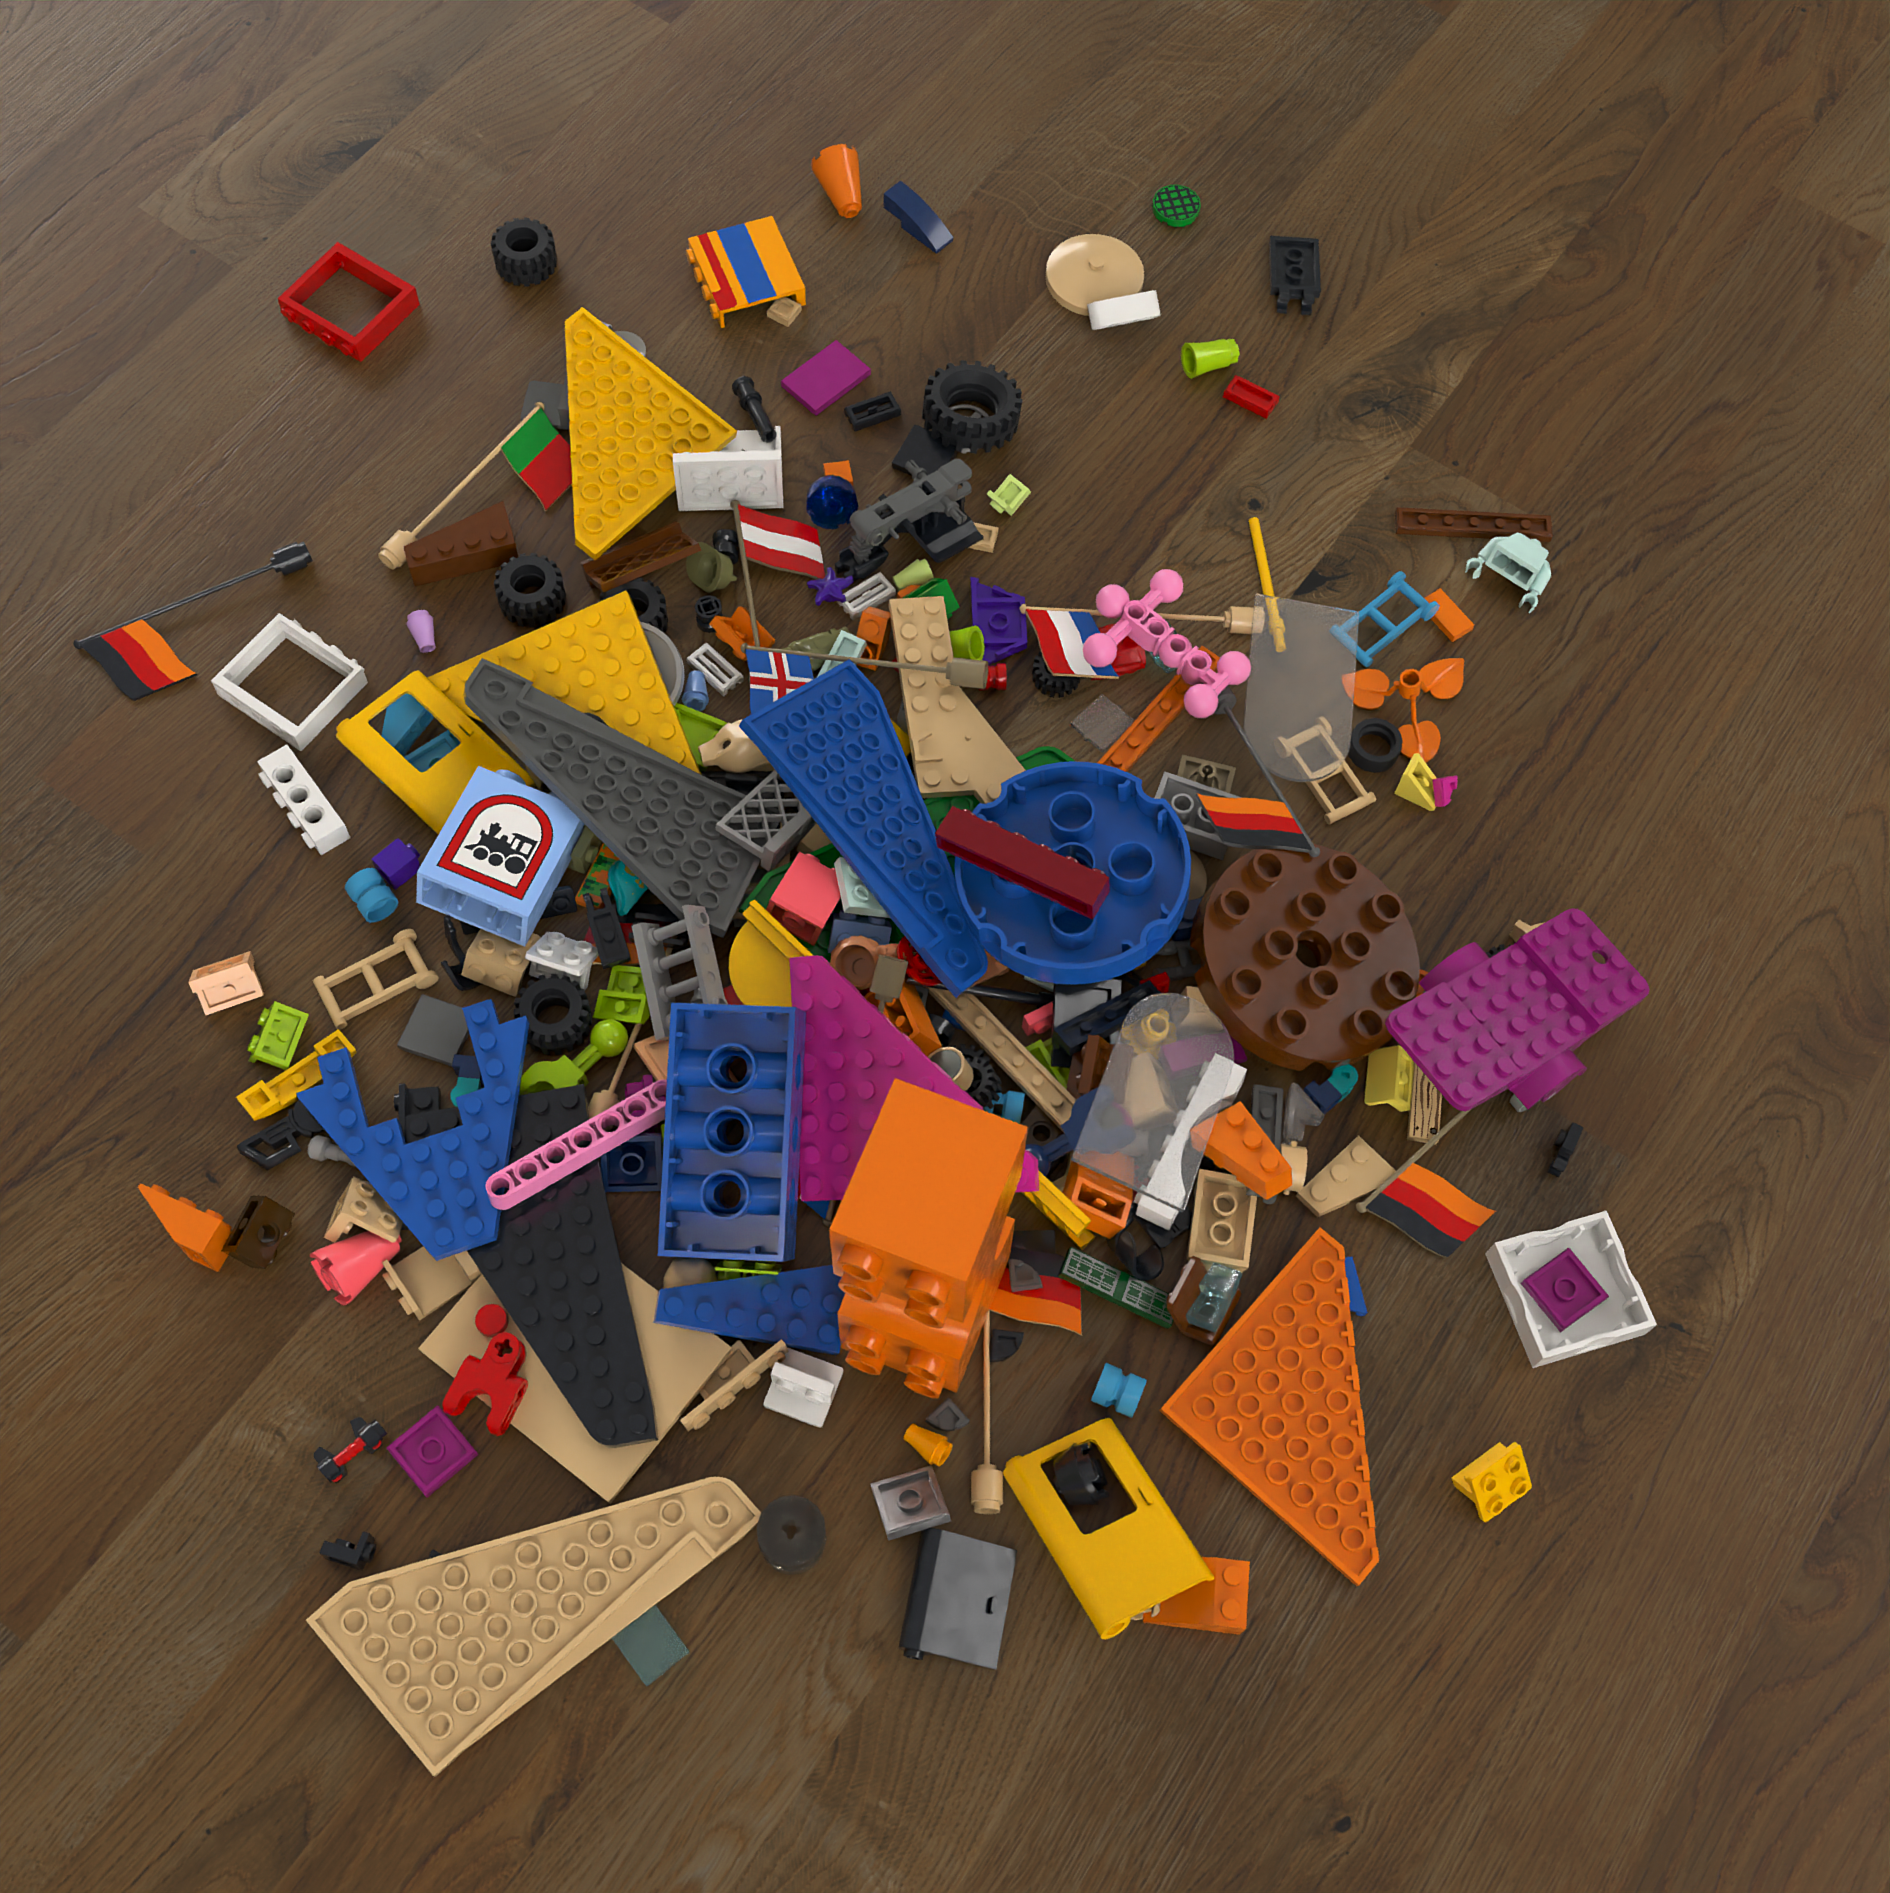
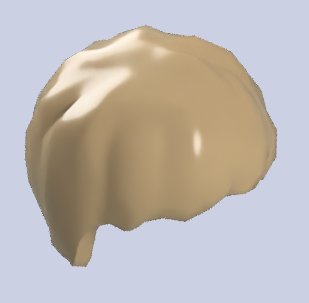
M679 1257L673 1260L667 1269L663 1283L665 1289L715 1282L718 1279L715 1268L708 1260Z

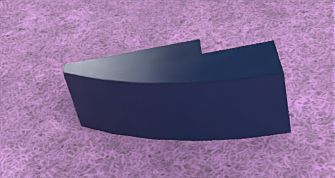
M901 180L884 193V208L901 220V228L933 252L937 254L953 241V236L936 213Z

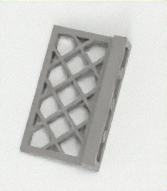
M776 770L770 773L728 812L715 827L716 831L762 859L760 866L769 872L800 843L816 824L815 820L796 796L795 799H781L780 792L792 791L787 784H778L777 779L780 775ZM763 792H774L776 799H762L761 794ZM758 807L760 814H745L744 809ZM764 807H778L779 814H765ZM784 807H797L798 813L785 814ZM762 822L763 829L749 830L748 823ZM767 822H781L782 828L769 829ZM729 823H742L743 830H733L727 825ZM765 837L766 844L760 847L752 842L751 838Z

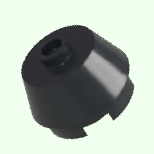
M1089 1441L1079 1445L1074 1443L1053 1462L1056 1474L1053 1476L1055 1487L1059 1494L1064 1495L1069 1505H1098L1100 1500L1110 1496L1108 1491L1102 1488V1486L1108 1484L1102 1464L1099 1459L1096 1460L1095 1457H1091L1088 1452L1093 1450L1092 1444Z

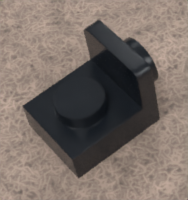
M363 1531L355 1550V1544L337 1538L335 1543L324 1540L319 1553L326 1560L363 1571L365 1564H369L375 1555V1538L370 1533Z

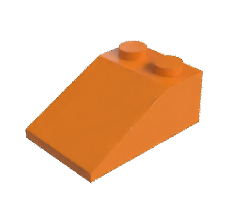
M1202 1557L1212 1572L1214 1580L1210 1582L1204 1580L1162 1601L1160 1612L1156 1616L1151 1617L1152 1611L1143 1613L1142 1623L1240 1635L1246 1630L1250 1562L1217 1557Z

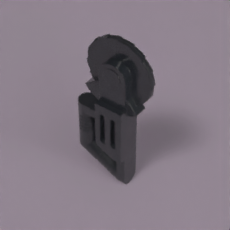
M298 1099L294 1105V1110L289 1109V1116L239 1143L237 1149L240 1154L268 1171L302 1151L295 1140L297 1137L302 1135L313 1138L314 1133L326 1130ZM264 1142L276 1150L290 1143L270 1156L254 1148L256 1145Z

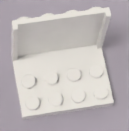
M775 426L777 436L769 443H766V440L765 442L761 440L757 430H737L736 437L719 452L673 453V469L679 511L733 510L730 507V503L733 500H738L742 506L750 509L783 508L780 426Z

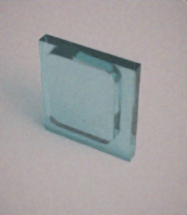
M656 1605L612 1638L646 1687L690 1653Z

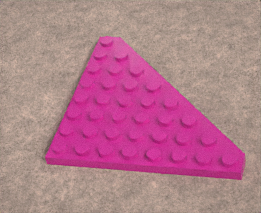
M823 956L790 957L792 1007H797L806 1012L799 1160L801 1201L842 1200L895 1078L983 1110V1107L966 1091H963L955 1084L942 1068L920 1051L921 1049L907 1035L901 1033L890 1022L891 1020L881 1013L874 1004L867 1001L854 985L832 968ZM1025 1150L1022 1174L1015 1192L1040 1191L1038 1159L1030 1151Z

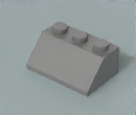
M1164 771L1154 799L1165 798L1174 809L1185 829L1191 850L1223 860L1228 845L1222 843L1198 802L1196 793L1219 798L1242 797Z

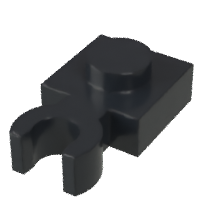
M1573 1122L1566 1131L1563 1129L1559 1131L1554 1141V1145L1558 1148L1548 1173L1559 1178L1561 1172H1564L1584 1127Z

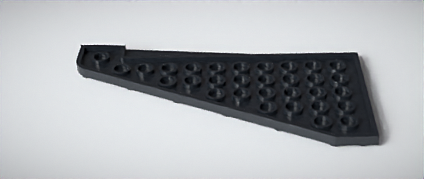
M584 1084L518 1096L508 1165L589 1120L587 1094ZM458 1107L405 1116L406 1144L463 1125ZM588 1140L581 1141L577 1144V1147H588L591 1142ZM555 1156L550 1162L554 1164L560 1163L564 1157ZM596 1158L517 1205L501 1210L497 1240L467 1250V1252L591 1437L603 1446L619 1448L657 1441L659 1439L654 1402L646 1375L599 1161ZM530 1171L525 1173L522 1178L532 1179L537 1173ZM505 1187L504 1194L508 1192L509 1188Z

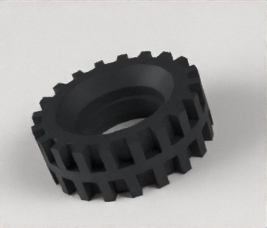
M966 360L960 361L959 366H954L952 362L948 363L945 371L939 367L935 371V377L930 375L928 378L922 411V419H925L924 427L926 430L932 429L931 436L934 439L942 438V445L947 447L949 444H953L956 446L955 450L959 452L962 451V448H969L970 453H976L977 449L983 448L985 453L991 452V448L994 445L1000 449L1004 446V440L1010 442L1013 439V433L1017 432L1022 406L1021 389H1016L1017 382L1014 378L1007 379L1008 373L1003 370L1000 373L995 371V365L990 364L988 368L981 366V361H975V365H967ZM960 401H975L986 405L993 411L994 415L984 418L965 417L953 412L949 406Z

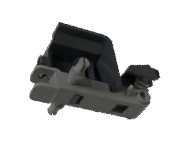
M954 459L927 476V471L924 468H920L914 460L908 461L905 464V468L913 475V484L889 497L882 494L878 498L880 502L872 506L867 504V509L863 511L857 510L851 515V527L856 531V535L851 537L853 541L850 542V546L839 551L840 560L835 563L837 574L848 571L844 573V578L852 576L853 581L858 579L864 580L885 562L889 552L883 545L892 537L898 539V533H909L937 563H941L983 540V535L977 530L972 519L964 512L965 496L972 491L971 485L966 480L972 477V470L961 459Z

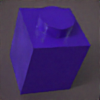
M399 838L371 859L375 869L378 870L382 878L394 890L414 876L420 868L418 861L420 854L410 843L405 845Z

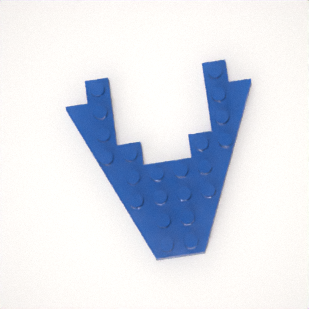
M492 999L462 1008L485 1088L456 1097L463 1123L461 1126L409 1144L405 1143L401 1124L397 1118L369 1127L351 1054L347 1047L317 1057L324 1084L296 1093L298 1099L436 1261L497 1240L501 1210L492 1206L486 1191V1182L494 1173L508 1166L529 1031V1020L526 1016L500 1024ZM505 1187L497 1189L494 1194L504 1195Z

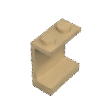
M423 1246L391 1266L388 1260L382 1262L387 1270L382 1275L392 1291L398 1287L403 1295L398 1301L408 1315L414 1312L419 1321L469 1289L481 1275L479 1268L467 1251L436 1261Z

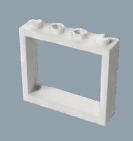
M280 613L211 680L218 696L300 751L368 683L364 674L365 669L358 665L357 660L346 658L336 646H328L315 632H307L295 619L291 621ZM286 638L346 677L299 726H296L238 686Z

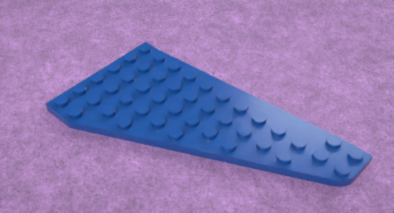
M849 659L744 718L739 724L741 730L759 748L936 977L955 998L975 984L987 971V955L965 922L958 899L955 876L944 850L937 848L935 827L880 692Z

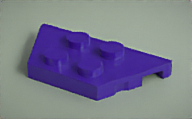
M971 577L972 626H978L983 634L985 648L982 660L988 661V665L1027 649L1026 613L1022 614L1020 612V606L1025 604V597L1015 593H1008L1003 588L995 585L993 588L979 583L978 578Z

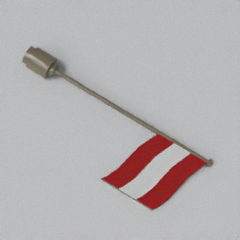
M733 500L730 503V507L734 511L754 644L756 647H760L747 559L772 569L805 575L816 580L824 579L825 571L818 531L798 521L752 510L742 506L738 500Z

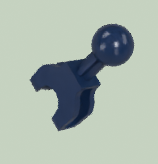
M1098 1087L1076 1099L1069 1120L1060 1125L1065 1134L1042 1147L1037 1144H1026L1025 1150L1030 1151L1038 1159V1170L1045 1177L1050 1170L1051 1162L1072 1150L1080 1156L1087 1152L1113 1155L1135 1140L1134 1131L1127 1126H1119L1108 1131L1102 1130L1099 1126L1098 1119L1100 1113L1112 1104L1114 1100L1110 1087Z

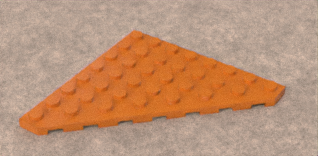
M1319 1227L1162 1406L1160 1412L1358 1587L1379 1562V1552L1376 1545L1373 1500L1371 1501L1368 1455H1366L1364 1439L1365 1428L1360 1403L1358 1367L1355 1359L1353 1322L1350 1315L1348 1278H1346L1344 1262L1345 1252L1344 1247Z

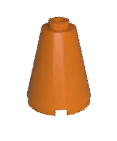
M846 144L832 145L821 150L819 158L815 159L814 156L811 168L839 215L852 218L862 208L859 156L853 146L852 149H849Z

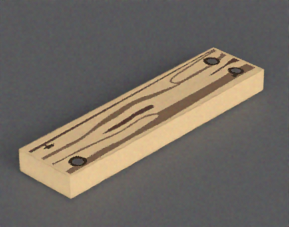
M1415 1062L1407 1140L1427 1143L1440 1130L1442 1094Z

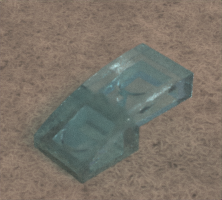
M1213 1263L1199 1283L1201 1293L1186 1313L1188 1323L1215 1332L1234 1298L1242 1276L1241 1271Z

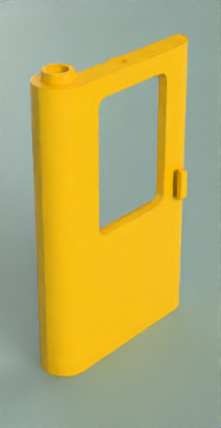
M419 670L410 673L351 719H344L336 728L338 731L336 738L438 835L478 766L493 772L501 769L512 771L519 775L527 786H537L527 771ZM404 694L412 695L460 741V745L425 772H419L368 723Z
M1111 1418L1097 1421L1023 1457L1020 1455L1015 1456L1005 1464L1006 1468L1003 1471V1476L1102 1639L1112 1638L1122 1632L1129 1625L1131 1617L1204 1580L1209 1582L1214 1580L1212 1572ZM1089 1441L1096 1444L1137 1510L1086 1535L1081 1533L1042 1470L1041 1464L1061 1455L1074 1443L1079 1445Z

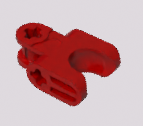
M503 1332L491 1339L482 1359L472 1355L467 1356L443 1400L444 1413L451 1416L459 1415L474 1397L489 1395L492 1408L487 1417V1428L495 1436L503 1435L508 1429L528 1386V1380L518 1376L527 1355L524 1344L513 1334ZM504 1349H513L511 1354H502Z

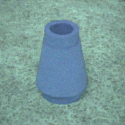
M691 671L682 695V702L685 706L697 711H703L706 708V705L709 703L704 673L701 671Z

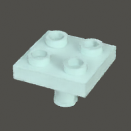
M839 857L834 866L844 913L890 918L847 861Z

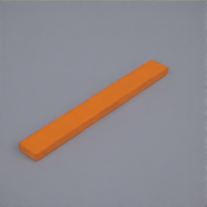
M1201 646L1198 650L1208 653L1212 660L1210 669L1216 673L1217 662L1220 657L1204 646ZM1176 674L1097 763L1128 772L1185 708L1184 695L1194 685L1186 683L1181 674Z

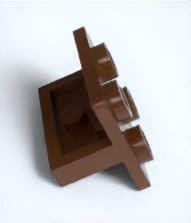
M1088 1035L1087 1043L1083 1045L1082 1050L1074 1053L1072 1056L1066 1090L1075 1099H1078L1098 1087H1110L1114 1099L1112 1103L1122 1105L1133 1049L1127 1045L1109 1044L1098 1035Z

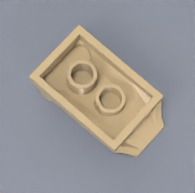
M1199 1169L1193 1189L1194 1202L1187 1260L1189 1261L1192 1256L1200 1258L1213 1280L1231 1285L1239 1274L1249 1268L1257 1196L1246 1195V1186L1238 1181L1235 1175Z

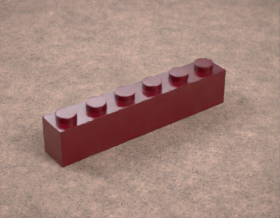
M952 806L935 832L937 848L1092 920L1110 892L1109 877L1101 870L1096 868L1090 869L1081 865L1073 857H1064L1055 853L1044 844L1037 845L1029 841L1020 833H1011L1002 829L994 821L980 819L970 810H961Z

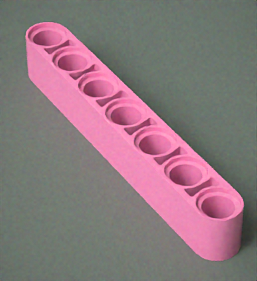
M667 1080L654 1082L494 1173L486 1182V1191L492 1206L499 1210L509 1209L664 1120L666 1101H659L658 1098L666 1095ZM636 1110H642L645 1112L642 1116L634 1117L631 1115V1113ZM607 1126H618V1129L614 1132L604 1131ZM588 1140L591 1142L588 1147H577V1144L581 1141ZM555 1156L564 1157L560 1163L554 1164L550 1162ZM533 1171L537 1173L532 1179L522 1178L527 1172ZM501 1187L509 1188L508 1192L504 1195L494 1194Z

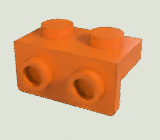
M739 606L731 618L715 616L710 625L717 631L716 636L733 648V654L739 659L746 661L747 656L741 651V645L747 643L748 646H755L750 613L744 607ZM756 620L760 647L771 648L775 643V639Z

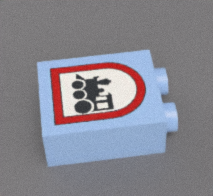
M478 766L417 871L416 903L450 915L460 921L525 947L572 859L571 853L583 832L584 823L553 792L546 794L527 786L524 780L512 771L501 769L493 772Z

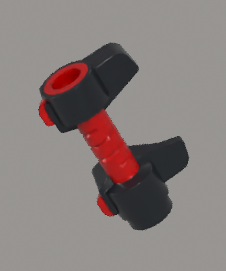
M361 1417L351 1420L350 1423L356 1439L336 1456L322 1447H319L314 1452V1458L319 1463L316 1466L330 1483L332 1481L338 1483L348 1474L345 1464L362 1450L373 1454L383 1445L381 1441L387 1435V1432L376 1419L371 1423H366Z

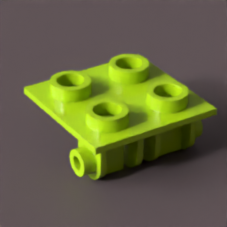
M724 1259L719 1262L715 1270L719 1271L718 1281L741 1278V1272H743V1277H747L748 1273H752V1276H757V1273L759 1275H778L782 1265L775 1264L776 1261H756L752 1263L745 1262V1260Z

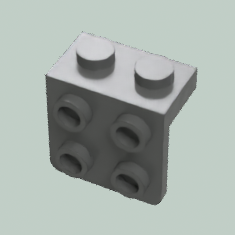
M567 372L564 384L541 381L529 382L521 413V421L536 407L535 404L537 402H542L545 406L544 413L553 427L569 430Z

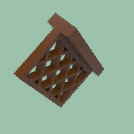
M675 521L611 548L596 560L590 557L581 561L580 564L589 587H597L604 593L702 550L699 543L683 533L680 524Z

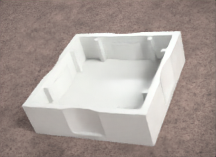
M1607 1210L1568 1221L1551 1230L1534 1231L1495 1242L1485 1253L1532 1368L1645 1335L1657 1325L1641 1287L1628 1267L1624 1249ZM1567 1248H1570L1609 1297L1560 1333L1521 1285V1282Z

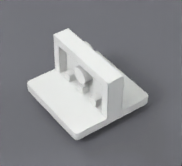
M547 932L526 952L525 959L531 961L529 975L539 978L538 976L545 975V978H551V974H558L559 979H562L563 975L570 977L571 983L573 981L578 982L580 988L585 991L588 987L592 962L599 954L597 947L592 946L589 942L576 941L565 937V935L559 932Z
M787 1348L789 1352L785 1354V1360L781 1364L775 1362L772 1369V1383L764 1400V1407L821 1428L844 1370L837 1365Z

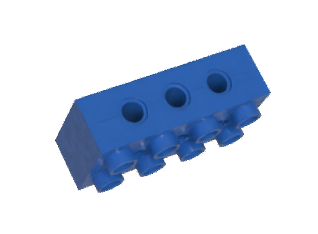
M671 1003L658 1256L776 1262L795 1259L806 1033L805 1011L797 1007ZM742 1057L747 1063V1073L743 1080L735 1083L730 1078L729 1067L735 1059ZM738 1119L744 1127V1135L738 1144L733 1145L726 1137V1128L731 1121ZM731 1181L735 1182L741 1191L740 1201L735 1207L728 1206L723 1199L724 1187Z

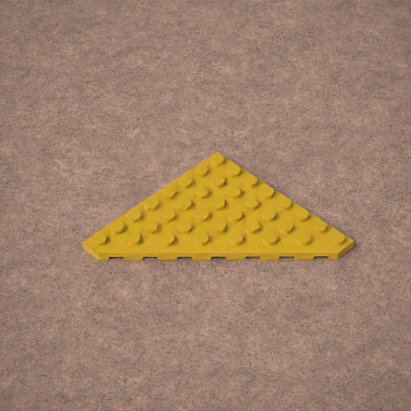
M582 307L565 320L575 545L592 559L596 560L676 490L673 453L719 452L736 437L737 430Z
M626 590L427 677L468 717L483 723L466 705L463 695L466 681L483 658L533 682L532 686L576 710L600 717L609 727L701 775L630 595Z

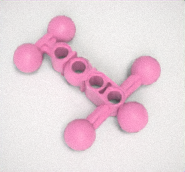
M1162 569L1156 572L1150 580V591L1140 601H1130L1128 592L1117 584H1108L1101 588L1096 595L1097 610L1107 618H1119L1120 616L1121 618L1106 634L1095 633L1087 638L1083 644V655L1088 664L1094 667L1110 665L1117 656L1116 646L1128 636L1143 649L1153 652L1154 656L1159 654V659L1164 665L1170 668H1178L1176 674H1181L1186 683L1194 685L1185 693L1184 705L1186 711L1195 718H1207L1212 715L1218 707V695L1228 685H1239L1248 679L1251 673V664L1245 654L1239 651H1229L1223 654L1217 662V673L1210 669L1212 660L1208 653L1198 650L1197 646L1192 649L1191 642L1185 636L1173 634L1175 629L1173 627L1170 628L1167 621L1153 611L1161 602L1172 603L1181 596L1183 580L1176 571Z

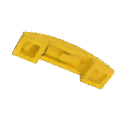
M338 1029L315 1044V1051L268 1083L265 1084L261 1080L236 1098L254 1121L262 1119L297 1102L298 1097L296 1093L323 1084L317 1057L347 1047L352 1058L357 1051Z

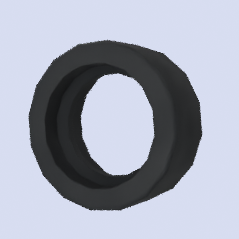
M1379 718L1365 719L1353 729L1348 741L1347 751L1352 762L1362 770L1373 773L1384 772L1397 761L1402 750L1403 740L1399 730L1390 722ZM1371 734L1380 736L1390 745L1389 754L1385 756L1370 755L1360 746V738Z

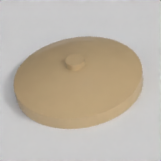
M1085 234L1072 237L1059 244L1047 261L1046 284L1051 295L1063 307L1077 314L1089 316L1087 304L1141 293L1143 287L1144 268L1139 256L1127 244L1110 236Z

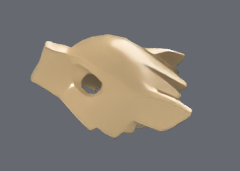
M742 719L732 724L728 722L712 740L698 746L704 767L718 765L726 772L745 773L752 770H775L759 748L739 727ZM729 740L731 744L723 749L724 742Z

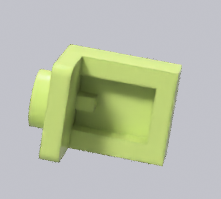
M1009 474L994 493L989 490L987 495L992 500L989 504L1000 514L1006 511L1012 516L1031 491L1013 475Z

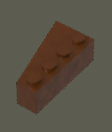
M503 501L403 546L414 586L500 567L504 562L509 563V558L513 556L519 558Z

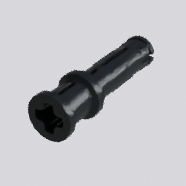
M739 377L732 384L733 393L739 397L741 408L749 413L763 442L766 440V443L772 442L776 438L777 433L762 407L761 395L755 391L754 382L750 377Z

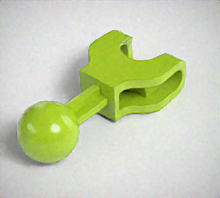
M613 1019L598 1022L590 1034L591 1044L572 1061L566 1055H563L557 1061L534 1063L521 1077L519 1095L580 1084L586 1086L589 1082L585 1073L601 1057L617 1056L624 1051L628 1043L626 1028L619 1021Z

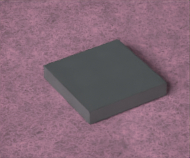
M422 994L397 1044L398 1048L452 1067L454 1054L460 1055L469 1036L462 1007Z

